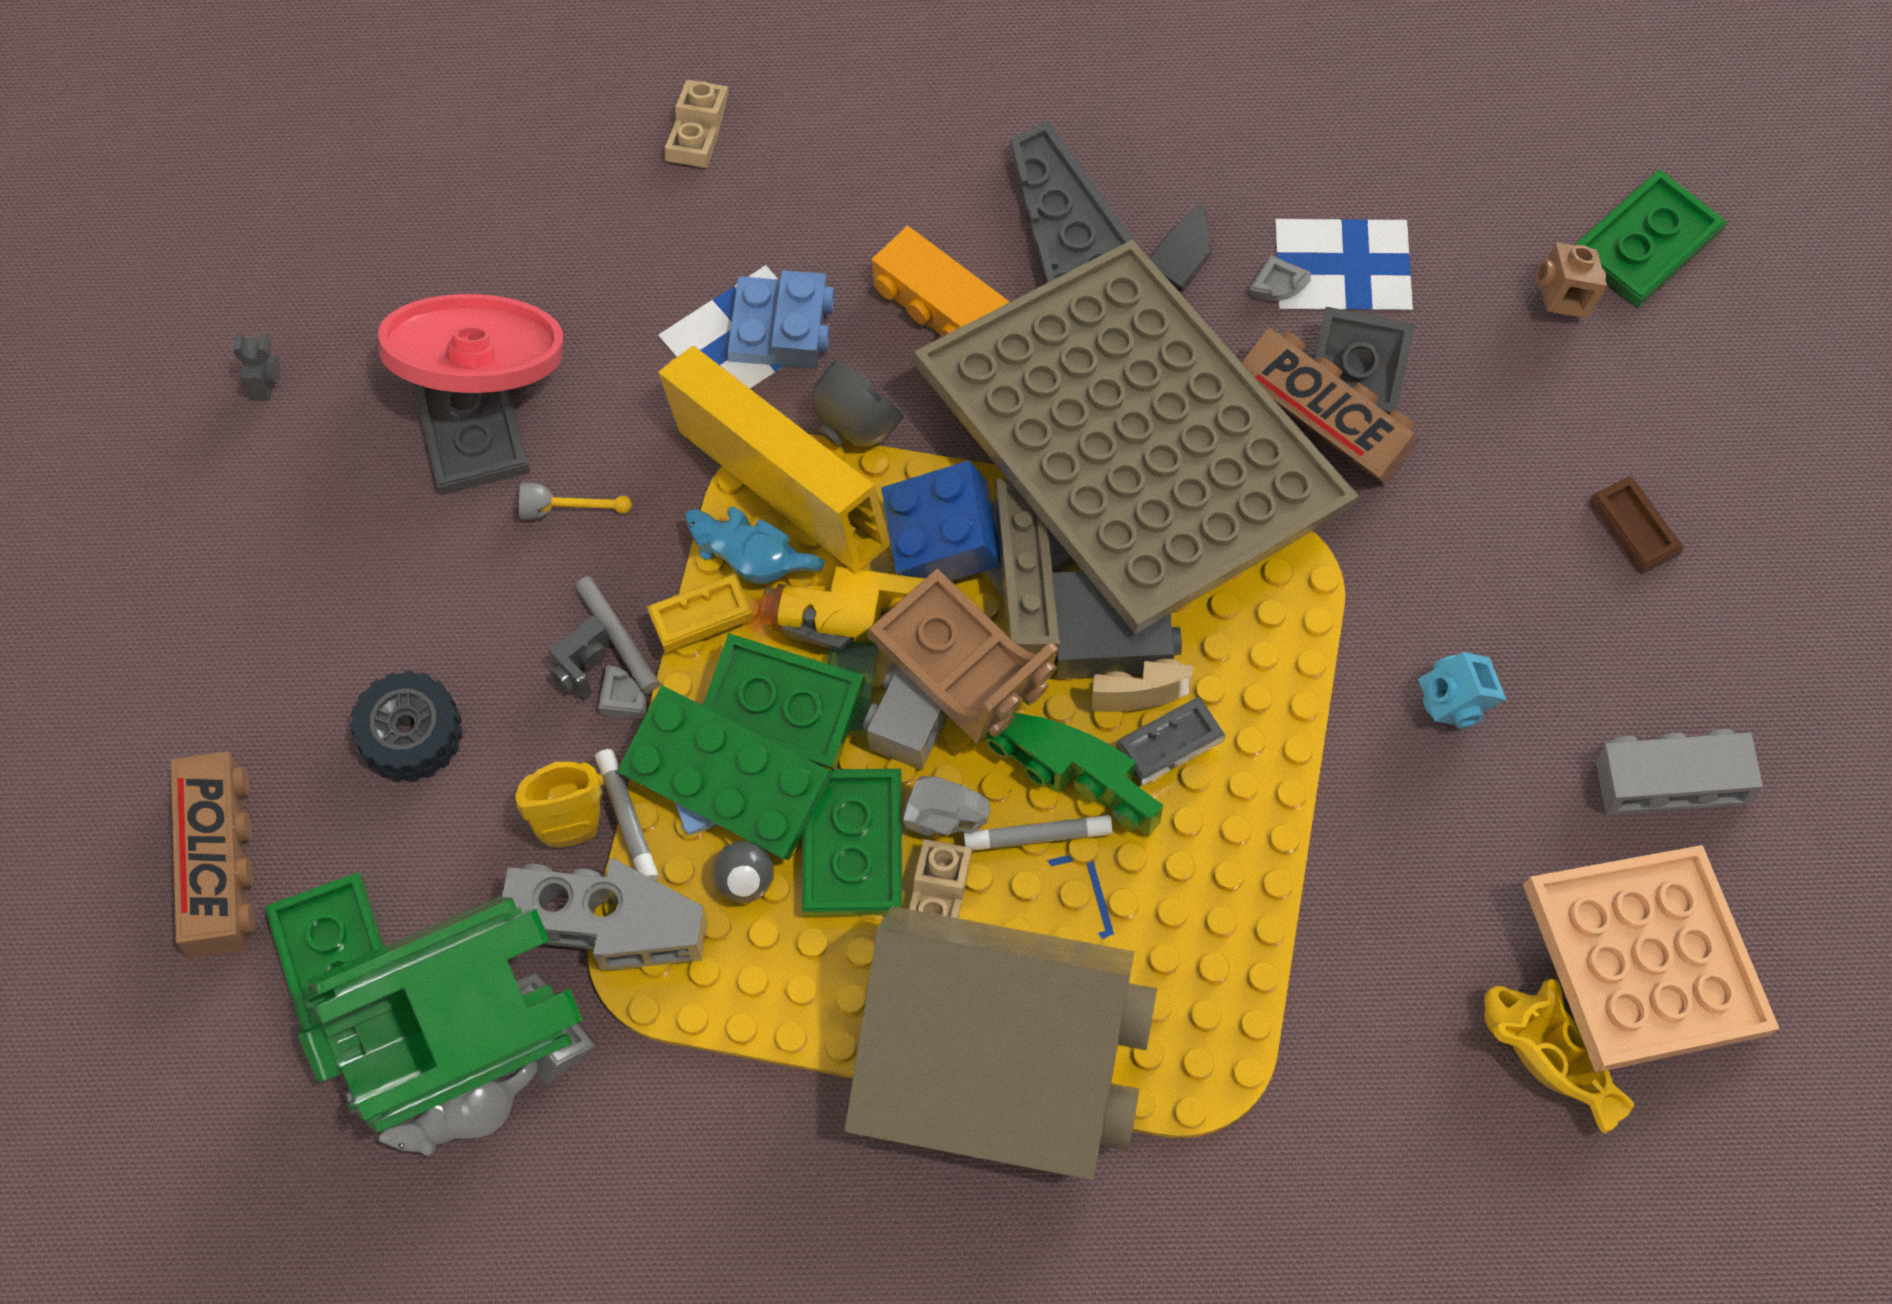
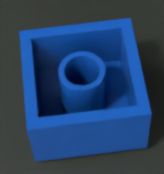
M969 460L881 487L894 566L898 575L926 579L938 568L950 581L1001 566L999 542L988 483Z

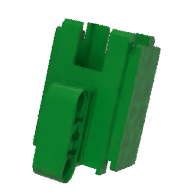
M497 897L306 980L309 990L317 994L304 999L303 1002L306 1008L314 1007L321 1022L299 1032L297 1037L316 1082L342 1074L353 1097V1100L347 1102L349 1110L353 1112L359 1109L360 1118L365 1121L369 1128L378 1133L571 1045L573 1041L568 1032L564 1034L562 1030L579 1023L583 1019L570 988L554 995L550 984L522 995L508 963V959L549 941L537 909L532 908L522 913L521 908L516 907L513 898Z

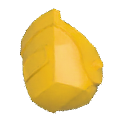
M553 762L538 769L534 774L526 776L518 785L515 796L518 811L527 820L539 840L549 847L563 848L585 843L596 836L600 821V801L603 796L601 786L604 784L602 774H597L595 768L586 762L580 764L576 762Z

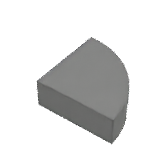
M1271 255L1250 288V298L1261 301H1279L1290 298L1308 285L1311 281V273Z
M606 666L599 703L600 714L644 719L648 712L645 695L638 683L626 671L618 667Z

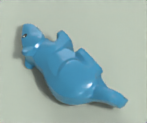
M733 506L727 511L729 520L723 522L715 520L711 515L698 509H692L685 513L689 532L699 546L700 556L704 559H710L713 555H716L726 560L737 575L747 582L765 584L776 581L790 572L799 570L820 572L824 567V559L812 554L797 553L789 545L788 541L790 538L787 534L761 519L757 521L755 526H751L747 516Z

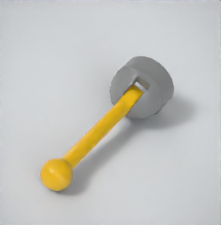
M521 482L520 519L530 520L542 518L550 512L552 507L615 509L618 513L624 514L630 511L632 502L625 495L618 496L615 500L553 497L550 490L543 485Z

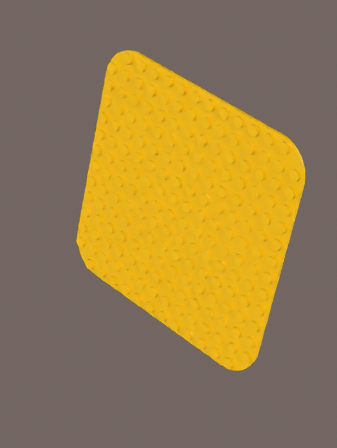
M809 434L875 485L888 535L889 531L881 487L968 461L880 445L857 448L845 441L838 447L825 436ZM970 461L987 481L991 503L995 501L994 485L996 479H1007L997 465ZM721 466L707 488L701 511L711 515L715 520L723 522L729 520L727 511L733 506L747 516L751 526H755L759 519L771 524L789 536L790 540L788 543L797 553L818 556L825 560V564L820 572L794 571L776 581L765 584L747 582L737 575L753 612L754 619L667 653L663 652L657 674L660 686L653 690L649 708L661 685L698 704L703 703L728 633L864 675L867 680L836 769L901 768L902 908L909 909L914 877L923 840L965 847L963 832L947 835L936 832L928 837L904 828L903 818L907 803L916 780L920 776L939 777L963 785L987 798L991 812L987 823L978 830L1110 815L1112 823L1111 835L972 851L959 919L1135 951L1129 983L1157 988L1147 1050L1119 1045L1117 1049L1112 1083L1139 1088L1132 1131L1168 1138L1199 1137L1224 1129L1247 1114L1265 1092L1274 1072L1278 1056L1345 606V585L1342 572L1335 556L1326 543L1312 531L1178 609L1177 612L1171 613L1172 627H1180L1182 639V654L1174 656V660L1179 661L1182 665L1193 666L1188 695L1160 706L1141 710L1121 712L1091 711L1094 677L1057 679L1055 671L1046 681L1049 684L1048 689L1036 702L1030 706L1022 702L1013 711L1066 724L1091 734L1116 748L1117 740L1200 696L1225 733L1224 742L1143 786L1139 784L1134 776V784L1163 804L1161 822L1152 834L1147 837L1138 829L1130 831L1122 826L1113 816V810L1099 800L1092 802L1082 796L1075 788L1074 781L1072 780L1060 794L1048 785L1041 787L1035 784L1025 774L1022 765L1010 756L1007 759L998 756L988 747L985 741L986 738H983L978 744L975 743L949 716L923 770L869 750L867 730L863 729L864 721L871 705L874 702L880 704L887 691L883 688V684L893 661L873 642L863 644L850 642L843 650L835 651L813 643H805L786 637L779 633L780 625H778L779 604L785 585L796 587L820 585L825 586L827 591H831L835 567H849ZM693 539L679 594L736 572L726 560L716 555H713L710 559L702 558L699 546ZM891 545L861 570L898 575L895 571ZM1075 562L1060 572L1083 570ZM984 571L951 581L1005 633L1004 599ZM881 611L880 618H882L887 612ZM1143 674L1131 676L1142 679ZM630 779L627 790L659 874V879L656 881L702 905L708 923L701 961L618 970H601L593 954L594 949H587L590 975L603 1004L628 1029L651 1040L853 1078L877 928L886 915L803 916V834L789 861L765 850L770 855L774 865V878L769 889L761 898L748 904L734 903L724 898L715 889L711 879L714 859L723 847L736 841H750L720 825L688 836L687 832L682 828L683 822L674 801ZM619 823L604 877H607L610 858L616 859L635 870ZM1070 855L1073 860L1072 862L1050 866L1047 861ZM1093 861L1114 935H1110L1105 939H1102L1098 934L1105 931L1087 867V864ZM604 902L595 909L594 915L599 917L609 916L616 910L618 904Z

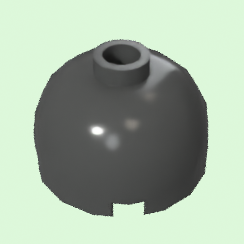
M834 360L824 371L816 384L812 399L814 412L823 423L818 428L819 432L838 447L844 441L857 448L874 446L882 442L895 430L904 419V415L885 395L881 397L871 388L873 384L839 360Z

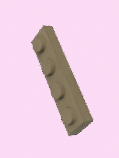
M996 479L994 499L1007 636L1019 646L1032 653H1039L1050 642L1059 648L1060 641L1048 528L1008 479Z

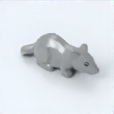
M534 1061L506 1074L516 1073L510 1078L501 1081L497 1078L425 1111L415 1120L403 1121L384 1130L379 1136V1142L401 1151L420 1152L425 1156H431L434 1154L437 1144L447 1143L453 1139H475L491 1135L501 1128L508 1119L515 1095L534 1077L538 1070L537 1062Z

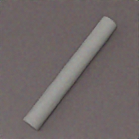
M587 576L580 579L576 583V589L593 615L606 628L609 640L644 694L652 693L653 690L660 686L659 680L592 577Z

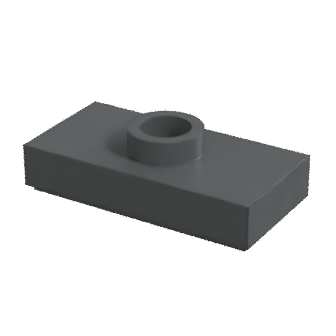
M1199 696L1117 740L1116 749L1136 761L1134 776L1139 784L1143 786L1224 742L1225 733Z

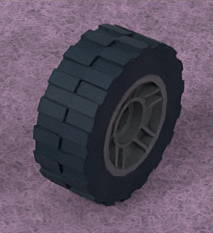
M404 671V673L396 674L393 672L387 674V677L381 680L376 679L366 691H362L358 696L359 701L356 706H353L351 712L353 720L350 722V731L363 760L369 768L373 767L376 774L381 777L387 776L391 781L400 782L401 780H408L409 783L417 782L420 778L426 776L429 778L436 775L435 772L440 768L444 769L450 763L449 760L453 754L456 755L459 749V739H462L463 734L460 725L462 722L461 716L450 692L447 693L445 686L439 680L434 681L430 675L425 673L416 674L413 671ZM415 723L413 729L409 732H401L399 729L401 725L407 727Z

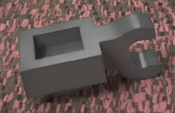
M237 333L233 354L243 365L242 381L252 401H270L272 386L277 384L280 379L279 358L273 356L270 350L271 339L266 334H260L259 339L247 338L246 341L242 333Z

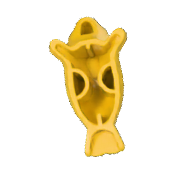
M1545 980L1538 994L1534 996L1511 990L1504 986H1494L1486 992L1484 996V1018L1488 1029L1497 1040L1512 1046L1521 1062L1540 1083L1561 1095L1590 1105L1597 1126L1604 1134L1613 1130L1618 1125V1122L1629 1115L1630 1111L1634 1108V1102L1613 1084L1609 1070L1595 1073L1577 1024L1565 1010L1562 988L1557 980Z

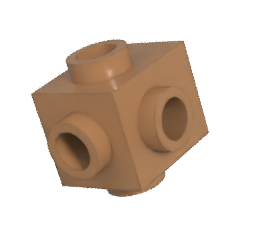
M1555 242L1547 258L1542 259L1536 272V282L1540 285L1546 311L1588 319L1607 287L1606 273L1602 269L1597 250L1584 245H1569Z

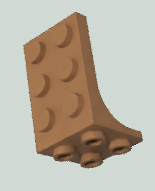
M938 568L871 626L867 637L977 744L989 733L994 738L1000 735L1015 718L1012 712L1022 702H1025L1028 706L1036 702L1048 689L1049 684L1046 681L1057 669L1053 662L1059 648L1054 643L1050 642L1038 654L1025 650L1010 639Z

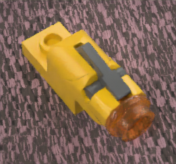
M836 566L831 591H827L825 586L820 585L796 587L778 584L776 588L766 587L761 602L760 623L761 625L771 626L772 631L779 632L786 637L841 651L850 642L871 643L872 641L867 637L868 630L880 619L881 611H890L925 579L860 570L855 573L850 568Z

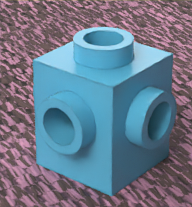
M1467 652L1447 656L1438 660L1433 665L1434 670L1418 679L1424 693V707L1429 715L1433 717L1434 722L1456 725L1457 728H1466L1479 723L1484 718L1483 713L1507 700L1490 657Z

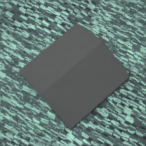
M1325 307L1314 360L1317 362L1320 356L1327 358L1343 371L1339 377L1342 381L1352 388L1359 382L1379 398L1375 405L1383 411L1390 413L1393 409L1397 410L1415 324Z

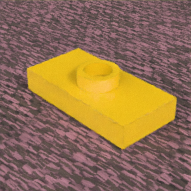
M736 573L647 606L649 616L665 653L754 619L753 612Z

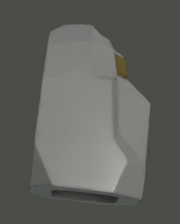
M920 776L916 780L907 803L903 818L904 828L928 837L933 834L946 837L955 832L973 833L987 823L991 807L987 798L963 785L939 777Z

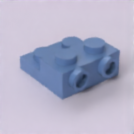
M782 270L780 280L738 276L728 345V361L818 369L820 352H828L830 326L823 325L824 314H832L834 306V287H827L826 274Z

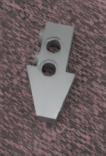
M610 858L607 877H602L600 873L589 869H574L572 874L553 872L551 868L540 864H525L523 869L507 868L502 897L513 898L516 907H520L522 913L532 908L537 909L549 937V941L545 942V945L594 949L593 954L601 970H618L702 960L708 923L703 906L616 859ZM565 897L568 899L565 907L559 911L549 912L545 910L546 904L553 898ZM604 902L618 904L616 910L609 916L599 917L594 915L595 909Z

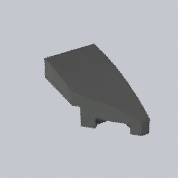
M1200 203L1181 220L1150 257V260L1164 276L1183 291L1187 289L1210 256L1213 255L1207 225V210Z

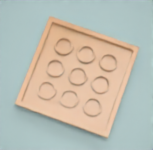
M1703 845L1531 876L1523 884L1595 1073L1767 1037L1780 1029Z

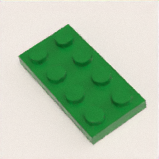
M663 685L659 688L617 770L618 773L788 861L834 773Z

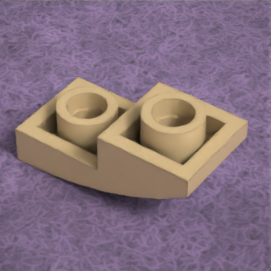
M686 80L675 106L676 121L664 148L665 161L703 168L708 167L724 115L728 97V86Z
M1158 659L1155 662L1144 661L1142 679L1133 678L1127 673L1118 671L1108 672L1105 675L1094 674L1091 711H1133L1175 701L1189 694L1193 666L1182 665V663L1174 659Z
M924 839L914 877L913 894L909 909L959 918L972 848Z

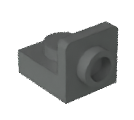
M594 615L549 650L554 664V668L550 672L554 679L567 693L574 689L584 700L592 693L588 679L581 670L584 668L590 669L600 663L605 657L607 650L611 647L606 628Z

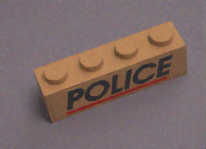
M1269 327L1242 361V364L1285 412L1386 486L1419 444V440L1412 432L1415 424L1396 409H1393L1390 414L1375 405L1379 398L1359 382L1353 388L1339 378L1343 371L1327 358L1320 356L1316 362L1303 351L1307 345L1290 331L1285 330L1280 335Z
M230 751L171 759L176 944L189 959L248 951V933L255 932L256 926L253 906L251 903H247L246 888L253 886L254 882L251 860L249 857H245V841H250L252 837L248 812H243V796H248L250 793L248 772L245 767L238 765Z

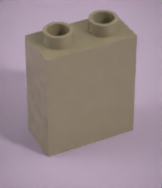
M891 906L877 928L844 1132L1094 1180L1100 1146L1129 1151L1139 1088L1113 1084L1112 1077L1118 1045L1147 1050L1157 988L1129 983L1135 951Z

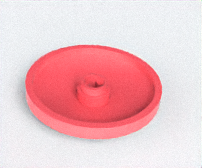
M454 294L418 300L393 311L379 326L378 349L383 364L395 375L411 383L450 392H497L534 383L552 373L558 367L563 357V331L559 323L551 315L528 303L492 295Z

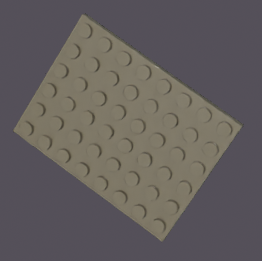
M1133 239L914 351L912 363L1134 634L1144 630L1353 508L1359 497Z

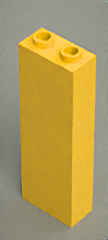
M694 345L658 371L679 432L852 571L857 573L891 545L875 485Z

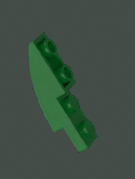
M1012 712L1015 716L1014 720L1000 735L994 738L989 733L984 737L988 747L998 756L1004 759L1010 756L1022 765L1025 774L1035 784L1041 787L1048 785L1060 794L1072 780L1074 781L1075 788L1082 796L1092 802L1099 800L1113 810L1112 813L1115 819L1130 831L1138 829L1149 837L1161 822L1163 804L1133 783L1136 761L1091 734L1046 718Z

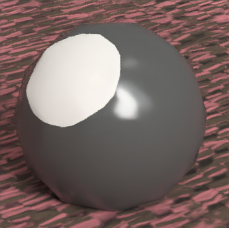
M736 841L723 847L712 864L711 879L715 889L724 898L734 903L748 904L761 898L769 889L774 878V865L770 855L753 842Z

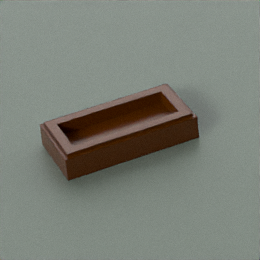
M1632 475L1592 495L1590 504L1641 575L1682 553L1683 545Z

